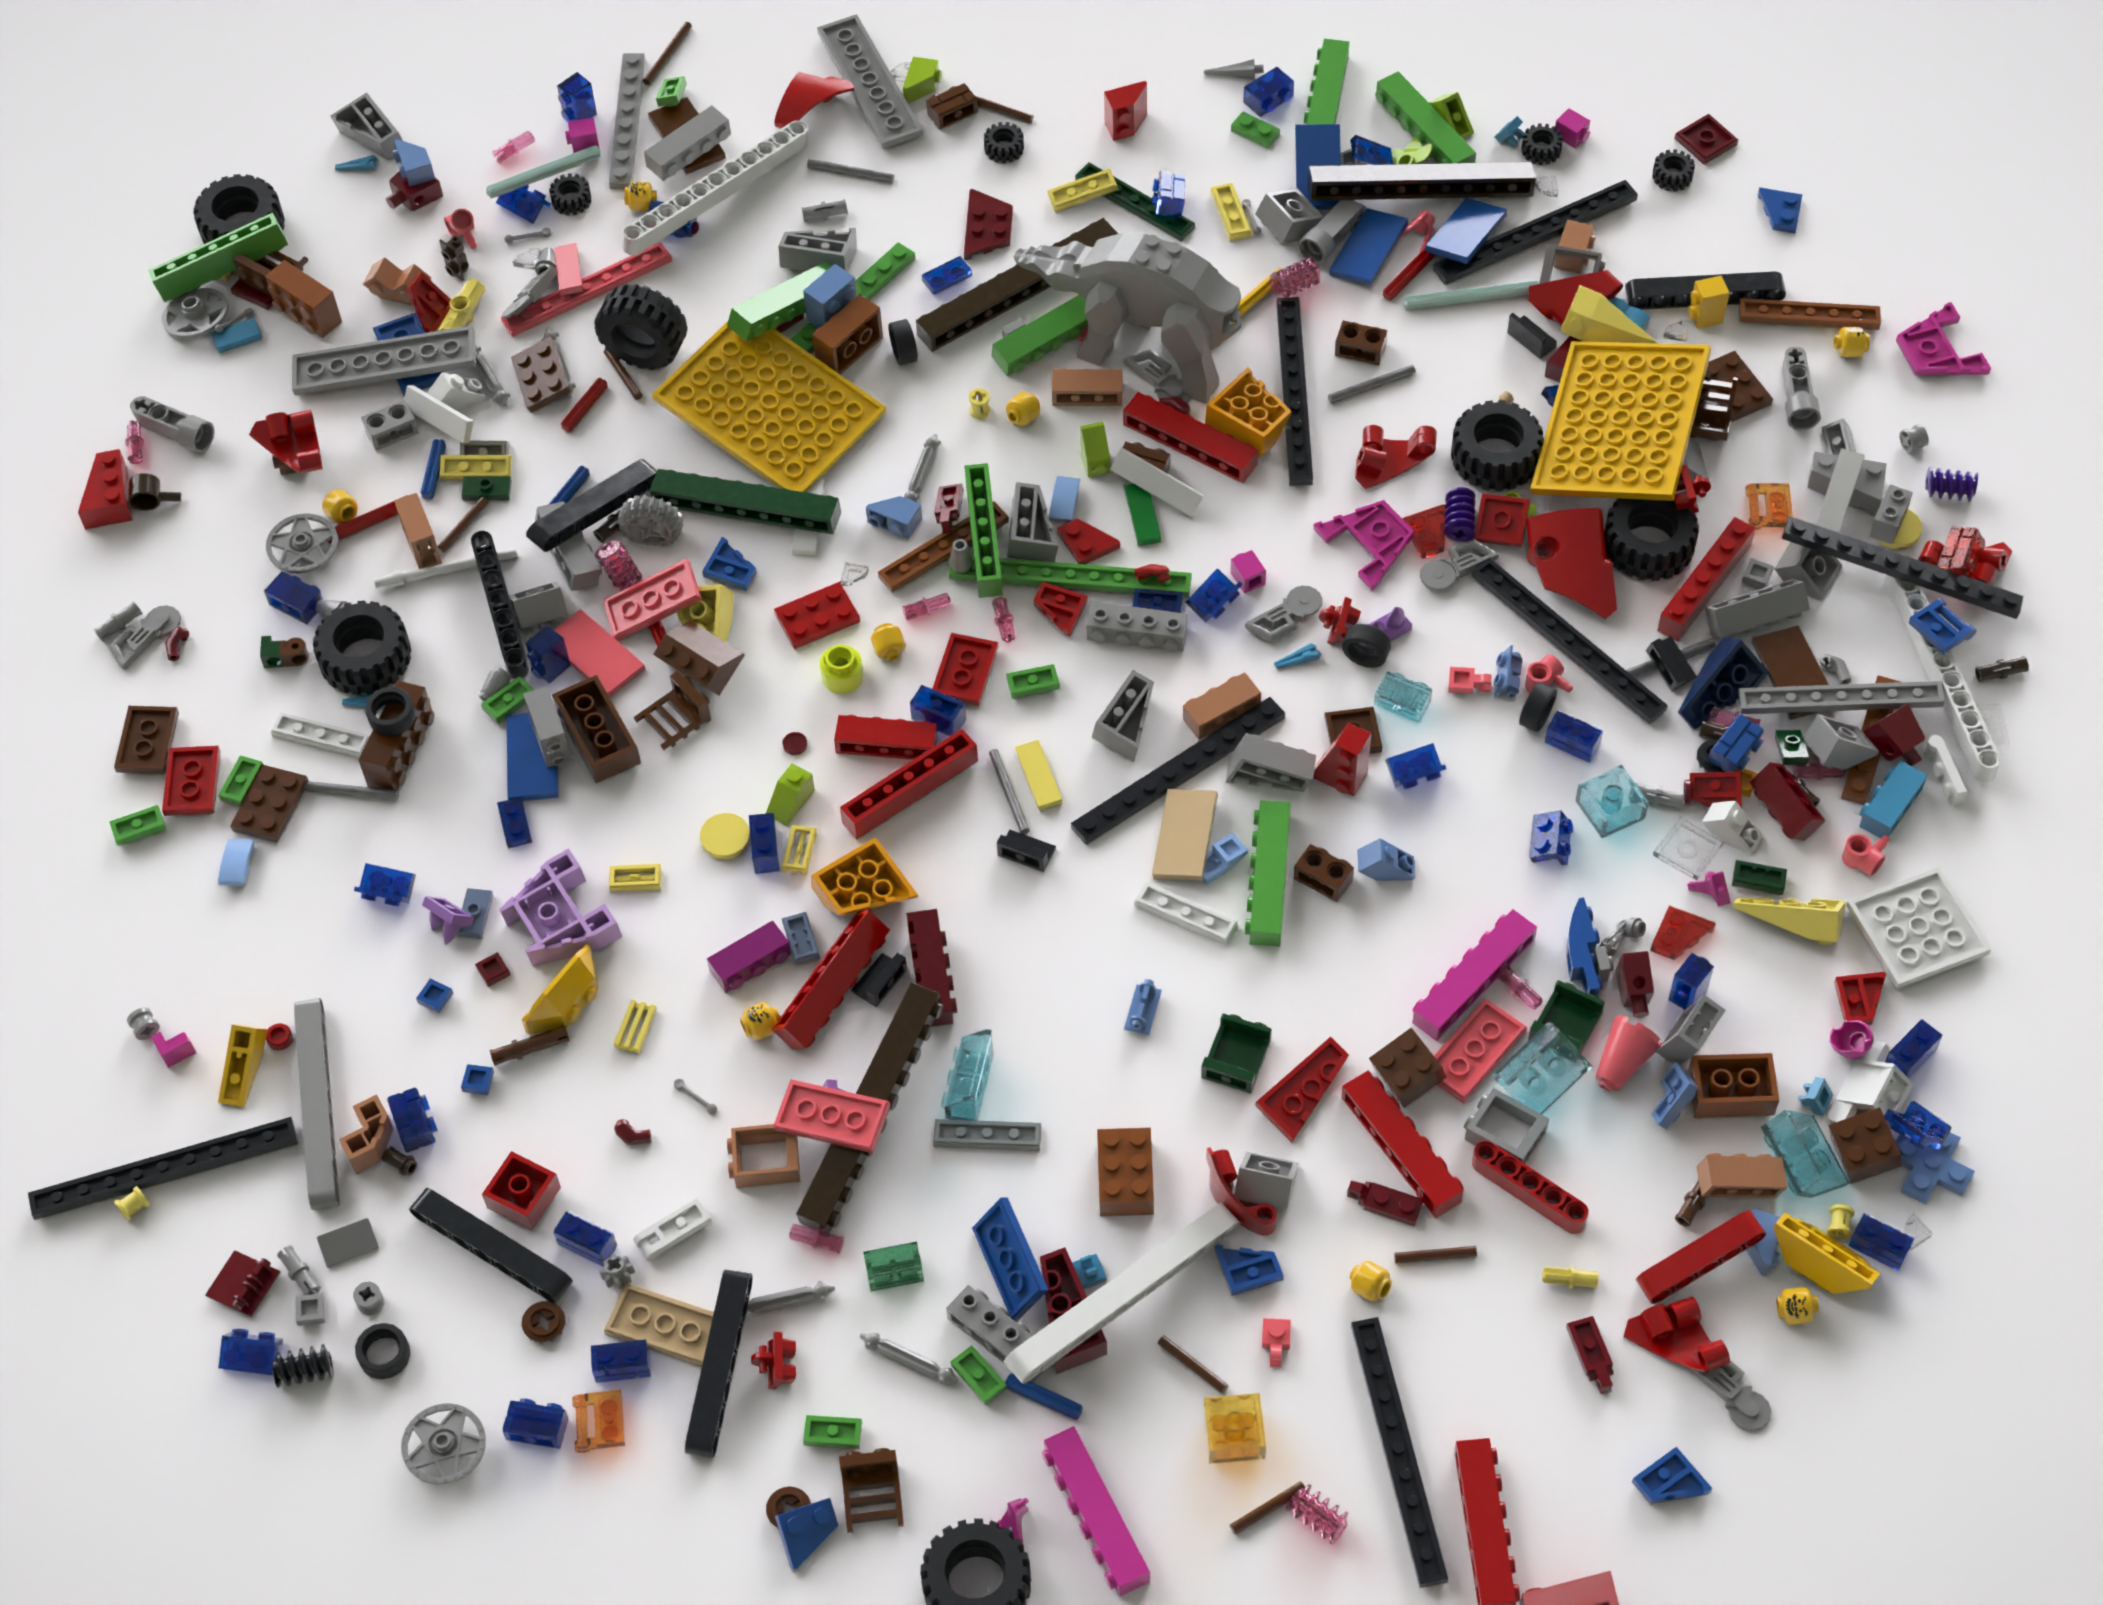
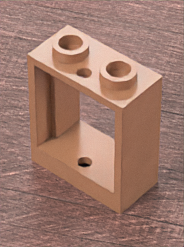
M414 493L394 500L404 534L418 569L442 564L434 534L418 494Z
M774 1124L731 1128L732 1138L727 1139L728 1155L732 1154L733 1162L728 1163L729 1178H734L736 1188L801 1182L798 1136L775 1131L773 1128ZM786 1141L787 1167L742 1172L741 1145Z

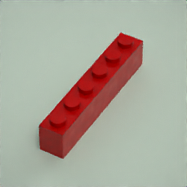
M1137 392L1123 409L1124 426L1236 481L1244 483L1258 465V450L1252 445L1245 444L1229 434L1222 433L1211 425L1204 424L1190 415H1185L1149 395Z
M1736 517L1732 519L1662 611L1657 629L1658 632L1668 637L1672 636L1673 640L1677 642L1680 641L1750 548L1756 527Z
M960 729L840 806L842 824L856 840L978 762L977 744L963 729Z
M870 910L856 912L771 1030L792 1050L810 1047L816 1039L815 1035L818 1030L829 1022V1015L833 1009L843 1002V995L858 981L857 976L861 970L871 963V956L886 942L885 937L890 929Z
M1367 1070L1342 1085V1100L1416 1195L1424 1199L1423 1204L1435 1219L1462 1203L1464 1187L1461 1181L1449 1173L1445 1161L1440 1156L1437 1157L1434 1154L1428 1139L1419 1135L1413 1120L1409 1116H1404L1397 1100L1393 1096L1389 1097L1382 1081L1377 1076L1374 1077Z
M1490 1438L1456 1441L1454 1456L1477 1604L1516 1605V1602L1520 1601V1591L1518 1584H1513L1512 1574H1515L1516 1568L1514 1557L1509 1556L1507 1546H1511V1536L1509 1528L1504 1529L1503 1519L1507 1518L1505 1502H1500L1499 1492H1502L1501 1475H1496L1494 1465H1498L1496 1447L1491 1448Z

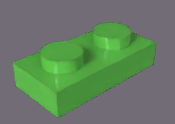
M685 76L663 80L656 97L658 107H673L680 102L687 85Z
M1244 111L1231 124L1232 132L1267 149L1280 136L1279 128Z
M1054 664L1006 673L1012 699L1060 689Z
M519 676L481 704L482 709L499 724L506 719V715L514 713L525 705L523 694L534 691V689Z
M240 755L218 794L220 801L241 806L263 762Z
M158 805L109 821L117 846L166 830Z
M972 1345L950 1361L951 1367L985 1406L1007 1390V1384Z
M806 1415L803 1444L804 1446L860 1449L862 1419Z

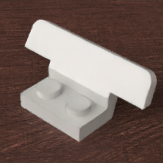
M1873 1042L1872 1048L1864 1056L1857 1059L1828 1113L1831 1124L1853 1117L1858 1109H1868L1870 1111L1880 1107L1888 1126L1893 1125L1914 1084L1895 1064L1883 1062L1890 1050L1886 1043Z

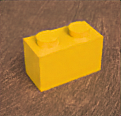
M1722 276L1695 281L1694 289L1691 292L1688 316L1690 320L1694 321L1697 329L1721 324L1724 321L1730 292Z

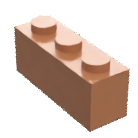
M1053 369L1052 406H1122V369Z
M1245 672L1238 676H1233L1222 685L1212 687L1205 694L1188 700L1183 705V720L1198 740L1259 704L1261 702V691Z
M1712 1153L1706 1155L1696 1166L1702 1197L1777 1198L1788 1188L1782 1157H1771L1770 1154L1748 1157L1746 1154L1721 1156L1719 1153Z

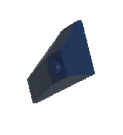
M1723 637L1707 657L1678 710V714L1692 729H1696L1702 725L1703 721L1707 722L1717 716L1718 712L1725 707L1737 703L1739 688H1757L1769 674V671L1741 639Z

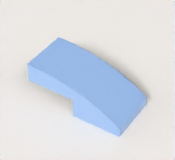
M1056 477L1049 520L1070 522L1074 519L1080 478Z
M1234 833L1214 843L1212 851L1208 852L1203 879L1205 885L1223 875L1248 854V849Z
M228 839L220 865L219 885L244 886L250 872L249 860L255 848L252 839Z

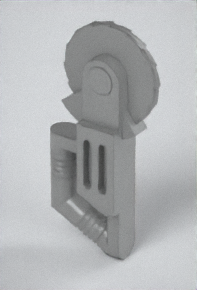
M551 267L534 277L518 293V298L503 312L502 317L506 319L512 315L516 316L528 305L535 303L550 287L549 282L557 275V269Z
M1152 349L1127 356L1123 360L1127 367L1155 388L1154 393H1157L1158 399L1180 397L1187 404L1191 400V397L1182 394L1183 381L1177 379V374L1167 375L1172 365ZM1148 359L1151 360L1140 365L1137 364L1138 362H1142Z
M1472 539L1448 550L1452 561L1440 557V560L1429 561L1424 564L1420 570V579L1431 590H1446L1453 585L1455 580L1459 581V578L1472 573V570L1489 557L1496 561L1499 555L1496 551L1476 539ZM1473 549L1476 550L1477 552L1481 553L1482 555H1484L1483 557L1480 558V557H1478L1477 555H1475V554H1473L1472 552H1470V553H1468V554H1466V555H1463V556H1461V557L1459 556V555L1464 554V553H1466V552H1468V551H1471V550H1473Z
M1301 585L1295 587L1287 595V601L1286 598H1283L1282 604L1246 622L1245 628L1249 632L1269 642H1273L1296 630L1293 619L1303 621L1304 616L1314 615L1322 606L1323 597L1316 588ZM1263 624L1264 626L1272 629L1273 631L1270 632L1259 625Z
M158 606L148 612L145 619H141V627L139 629L129 625L108 646L118 666L124 670L127 669L156 639H161L163 635L170 634L181 622L180 613L172 606ZM127 642L131 652L125 657L120 648Z
M1731 1360L1729 1364L1721 1367L1733 1376L1732 1378L1720 1368L1707 1373L1688 1368L1726 1402L1725 1408H1729L1731 1420L1736 1426L1743 1430L1755 1431L1767 1425L1771 1418L1769 1402L1763 1395L1752 1391V1386L1741 1387L1737 1384L1744 1377L1745 1372Z

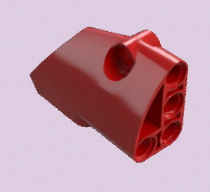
M1575 508L1543 513L1527 518L1526 526L1530 549L1526 553V559L1531 566L1536 567L1544 589L1585 606L1605 620L1617 610L1612 561L1610 558H1607L1602 510L1600 508ZM1537 550H1540L1543 553L1544 557L1540 556L1537 553Z

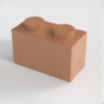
M1567 220L1558 246L1585 251L1593 249L1596 241V236L1593 235L1594 226ZM1556 254L1554 268L1581 274L1583 265L1587 266L1589 260Z

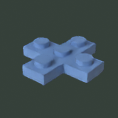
M1936 1125L1926 1145H1923L1900 1133L1895 1142L1901 1154L1902 1167L1911 1171L1901 1189V1193L1925 1205L1936 1184L1962 1196L1975 1171L1951 1159L1961 1137Z

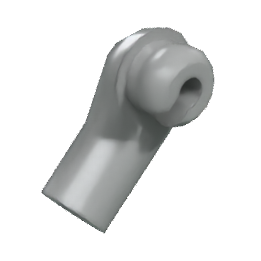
M1825 654L1821 657L1820 664L1822 668L1836 674L1840 685L1852 682L1844 660L1830 654Z

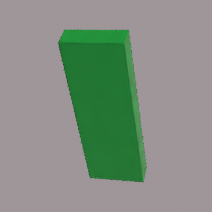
M1134 483L1124 485L1137 545L1160 543L1161 534L1151 494Z

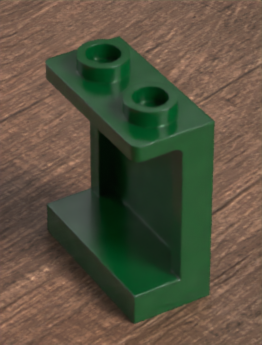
M1557 980L1554 991L1537 1021L1534 1020L1530 1027L1528 1041L1576 1063L1603 1015L1605 1002L1595 994H1588L1577 989L1571 983Z
M1222 1013L1220 1026L1208 1057H1204L1201 1065V1078L1251 1094L1271 1043L1272 1029L1261 1022L1253 1023L1235 1014L1228 1015Z

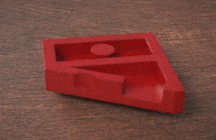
M421 272L417 274L406 289V292L425 333L435 332L450 310L449 303L451 299Z
M1078 518L1057 527L1058 536L1078 564H1088L1120 549V541Z
M1042 582L1033 601L1034 606L1066 636L1071 637L1088 602V596Z
M1741 772L1690 773L1691 800L1709 808L1712 803L1736 801L1742 808Z
M1886 972L1835 977L1834 985L1844 1020H1860L1867 1025H1872Z

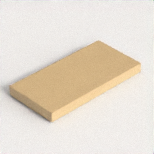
M1167 789L1152 870L1153 879L1203 881L1218 799L1217 791Z
M625 1283L605 1326L604 1333L605 1335L702 1367L714 1312Z

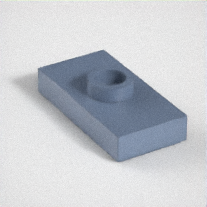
M467 888L462 910L473 916L474 919L471 927L461 926L457 936L483 938L493 899V892L491 890Z
M803 912L781 918L795 965L820 959L807 913Z

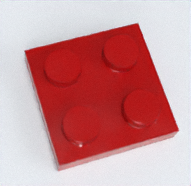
M1482 493L1474 539L1483 543L1522 547L1526 519L1528 518L1531 503L1530 499Z

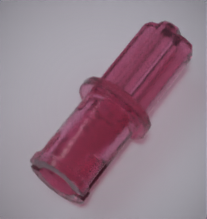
M526 131L513 140L508 139V143L493 150L492 154L494 158L497 157L496 161L500 164L510 156L518 155L520 150L534 143L535 138L530 131Z
M134 420L129 421V424H127V438L125 439L128 452L127 460L132 464L142 462V446L144 445V440L141 437V423Z
M948 593L929 599L922 597L920 601L902 606V611L906 621L926 614L929 616L931 611L949 606L951 600Z
M997 597L992 601L996 616L994 622L999 628L1001 639L1006 643H1010L1016 638L1012 624L1014 618L1009 612L1007 599Z
M1713 707L1709 720L1730 726L1738 716L1739 711L1735 713ZM1745 716L1746 718L1751 720L1752 723L1754 722L1755 724L1760 726L1761 719H1755L1749 716Z
M1817 760L1816 763H1808L1807 765H1793V775L1797 779L1816 778L1821 780L1822 778H1841L1845 776V770L1835 767L1833 769L1826 768L1819 762L1820 760Z
M1505 966L1500 970L1497 978L1509 987L1514 997L1518 996L1533 1010L1543 1003L1542 997L1529 986L1528 980L1518 976L1510 966Z
M793 1224L789 1233L791 1240L813 1245V1249L820 1247L839 1254L844 1243L843 1236L823 1232L822 1228L816 1230Z

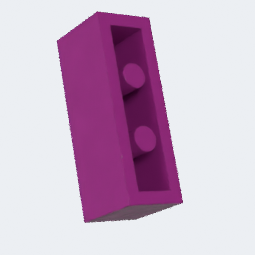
M772 920L708 957L709 971L723 991L727 993L730 990L740 988L749 979L762 975L771 966L784 962L791 955L790 944Z

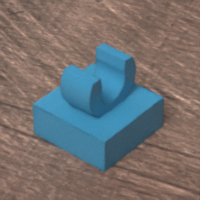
M1516 116L1494 138L1499 143L1507 139V143L1513 147L1518 143L1514 136L1518 140L1523 138L1524 132L1518 128L1523 121Z
M1815 1077L1812 1084L1806 1083L1803 1085L1807 1094L1805 1096L1799 1095L1798 1099L1802 1105L1810 1106L1815 1115L1824 1116L1834 1094L1825 1078Z
M1097 1254L1088 1255L1072 1262L1084 1290L1107 1281V1276Z

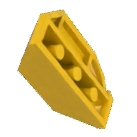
M586 944L572 957L541 993L530 1011L522 1018L527 1034L547 1032L563 1025L567 1028L571 1022L578 1019L585 1005L595 999L598 992V984L591 946Z
M1784 1212L1773 1227L1785 1263L1791 1266L1796 1273L1808 1277L1818 1287L1828 1290L1832 1294L1870 1289L1880 1275L1859 1254L1801 1219L1792 1218L1791 1215Z

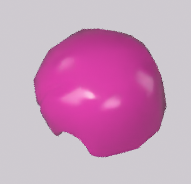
M1844 1020L1840 1028H1833L1831 1030L1829 1042L1832 1048L1844 1058L1858 1059L1872 1048L1874 1034L1870 1027L1860 1020Z

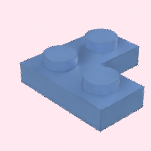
M1677 1061L1673 1063L1661 1079L1660 1083L1667 1093L1651 1113L1657 1124L1666 1130L1672 1123L1677 1121L1681 1110L1687 1102L1693 1100L1698 1089L1686 1068Z

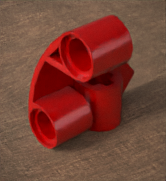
M798 72L791 80L781 99L775 115L774 125L781 129L793 121H800L815 106L820 103L829 102L836 95L854 91L855 87L851 81L833 76L821 78Z
M1598 271L1529 286L1528 301L1549 320L1557 322L1562 327L1579 285L1601 293L1607 300H1611L1622 290L1623 284L1610 271Z
M311 410L288 415L284 412L272 413L265 417L266 420L256 421L249 436L296 472L302 474L323 469Z
M1378 425L1366 426L1362 434V447L1356 459L1355 479L1364 489H1368L1413 468L1435 453L1437 430L1428 425L1420 426L1408 440L1384 439L1382 427Z
M1930 540L1925 543L1918 560L1992 585L1998 571H2004L2011 557L2012 550L2004 542L1972 550H1946L1942 543Z
M1211 1147L1206 1148V1160L1210 1169L1209 1187L1218 1204L1222 1202L1241 1222L1240 1225L1247 1230L1262 1236L1272 1234L1277 1223L1276 1209L1267 1203L1246 1208L1232 1193L1234 1180L1237 1179L1238 1175L1229 1151L1222 1149L1213 1152ZM1266 1216V1217L1270 1218V1220H1269V1221H1268V1220H1265V1221H1264V1220L1260 1219V1217Z
M1692 1296L1666 1306L1664 1304L1654 1305L1644 1310L1639 1316L1627 1320L1623 1337L1666 1360L1700 1372H1706L1730 1363V1355L1725 1343L1721 1339L1711 1342L1700 1323L1702 1316L1699 1305Z

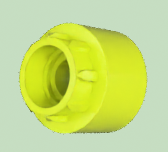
M836 645L827 649L820 658L822 682L831 692L845 694L854 691L861 685L864 676L862 659L859 652L854 648L846 645Z

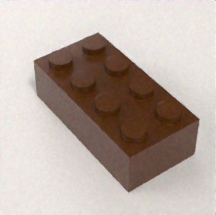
M597 675L552 694L557 714L595 783L641 764L637 745Z
M397 680L395 687L406 691L413 701L415 720L407 731L396 736H384L374 730L372 731L358 759L368 787L398 790L399 786L403 785L406 771L414 763L415 753L418 747L423 744L425 732L428 726L433 724L435 717L425 687ZM399 703L386 704L379 719L386 721L399 717L405 710L404 705Z

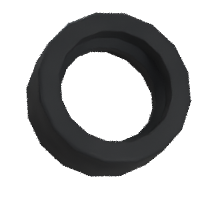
M903 319L889 323V337L897 363L901 366L917 362V346L909 321Z
M1356 624L1348 629L1342 642V650L1354 663L1368 668H1376L1385 663L1391 650V641L1383 631L1367 624ZM1360 643L1366 644V645L1372 647L1373 649L1367 648V647L1363 646V645L1360 644Z
M1538 682L1531 690L1523 706L1519 725L1539 732L1552 711L1557 697V690Z
M386 687L375 691L368 698L365 705L368 722L372 730L380 735H399L407 731L415 720L413 701L409 694L401 688ZM388 703H399L405 707L404 712L393 720L385 721L376 717L377 711Z
M388 1323L374 1324L365 1329L358 1337L355 1345V1355L362 1370L370 1377L377 1379L392 1378L401 1373L407 1366L411 1355L410 1345L402 1330ZM382 1338L396 1340L399 1351L393 1360L380 1365L373 1364L368 1360L367 1350L372 1343Z

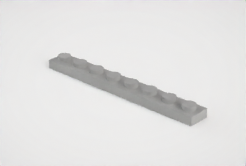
M623 53L609 175L610 189H625V187H629V184L633 182L643 87L642 80L645 68L644 53Z
M1942 681L1739 688L1738 693L1741 714L1899 709L1907 703L1910 708L1944 707L1945 703Z

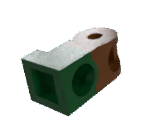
M261 636L260 658L264 669L301 666L308 661L309 653L303 639L295 637L288 641H273L271 636Z

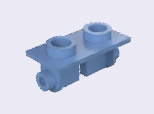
M1510 645L1497 657L1496 666H1498V670L1493 685L1496 686L1494 697L1503 692L1506 693L1507 697L1514 698L1519 693L1520 678L1517 676L1521 674L1523 658L1520 653L1512 652L1513 645Z
M1145 979L1140 985H1136L1124 1030L1150 1035L1162 992L1161 989H1157L1154 986V981Z

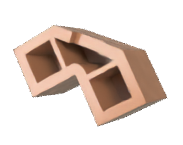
M384 257L372 265L362 285L381 299L410 305L412 303L406 289L417 274L422 272L430 280L432 277L415 264L402 271Z
M377 1094L352 1106L362 1128L339 1139L356 1174L381 1162L382 1155L394 1130Z

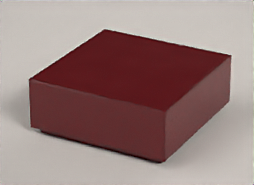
M498 952L475 964L487 987L511 975Z

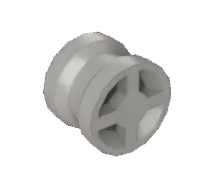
M1921 424L1914 425L1910 430H1901L1899 433L1900 443L1907 452L1916 450V447L1923 448L1929 443L1928 433Z
M147 1007L136 1009L127 1017V1023L130 1028L134 1029L133 1033L138 1040L151 1038L160 1028L157 1020L152 1019L153 1014Z
M363 1282L355 1288L353 1298L362 1314L367 1316L375 1315L382 1310L384 1298L379 1286L373 1282Z

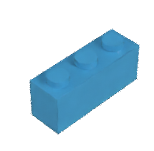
M1902 761L1899 762L1895 769L1891 767L1884 778V781H1886L1884 785H1878L1873 792L1872 802L1870 804L1866 802L1859 813V816L1862 817L1859 827L1880 839L1884 835L1890 837L1923 790L1928 775Z

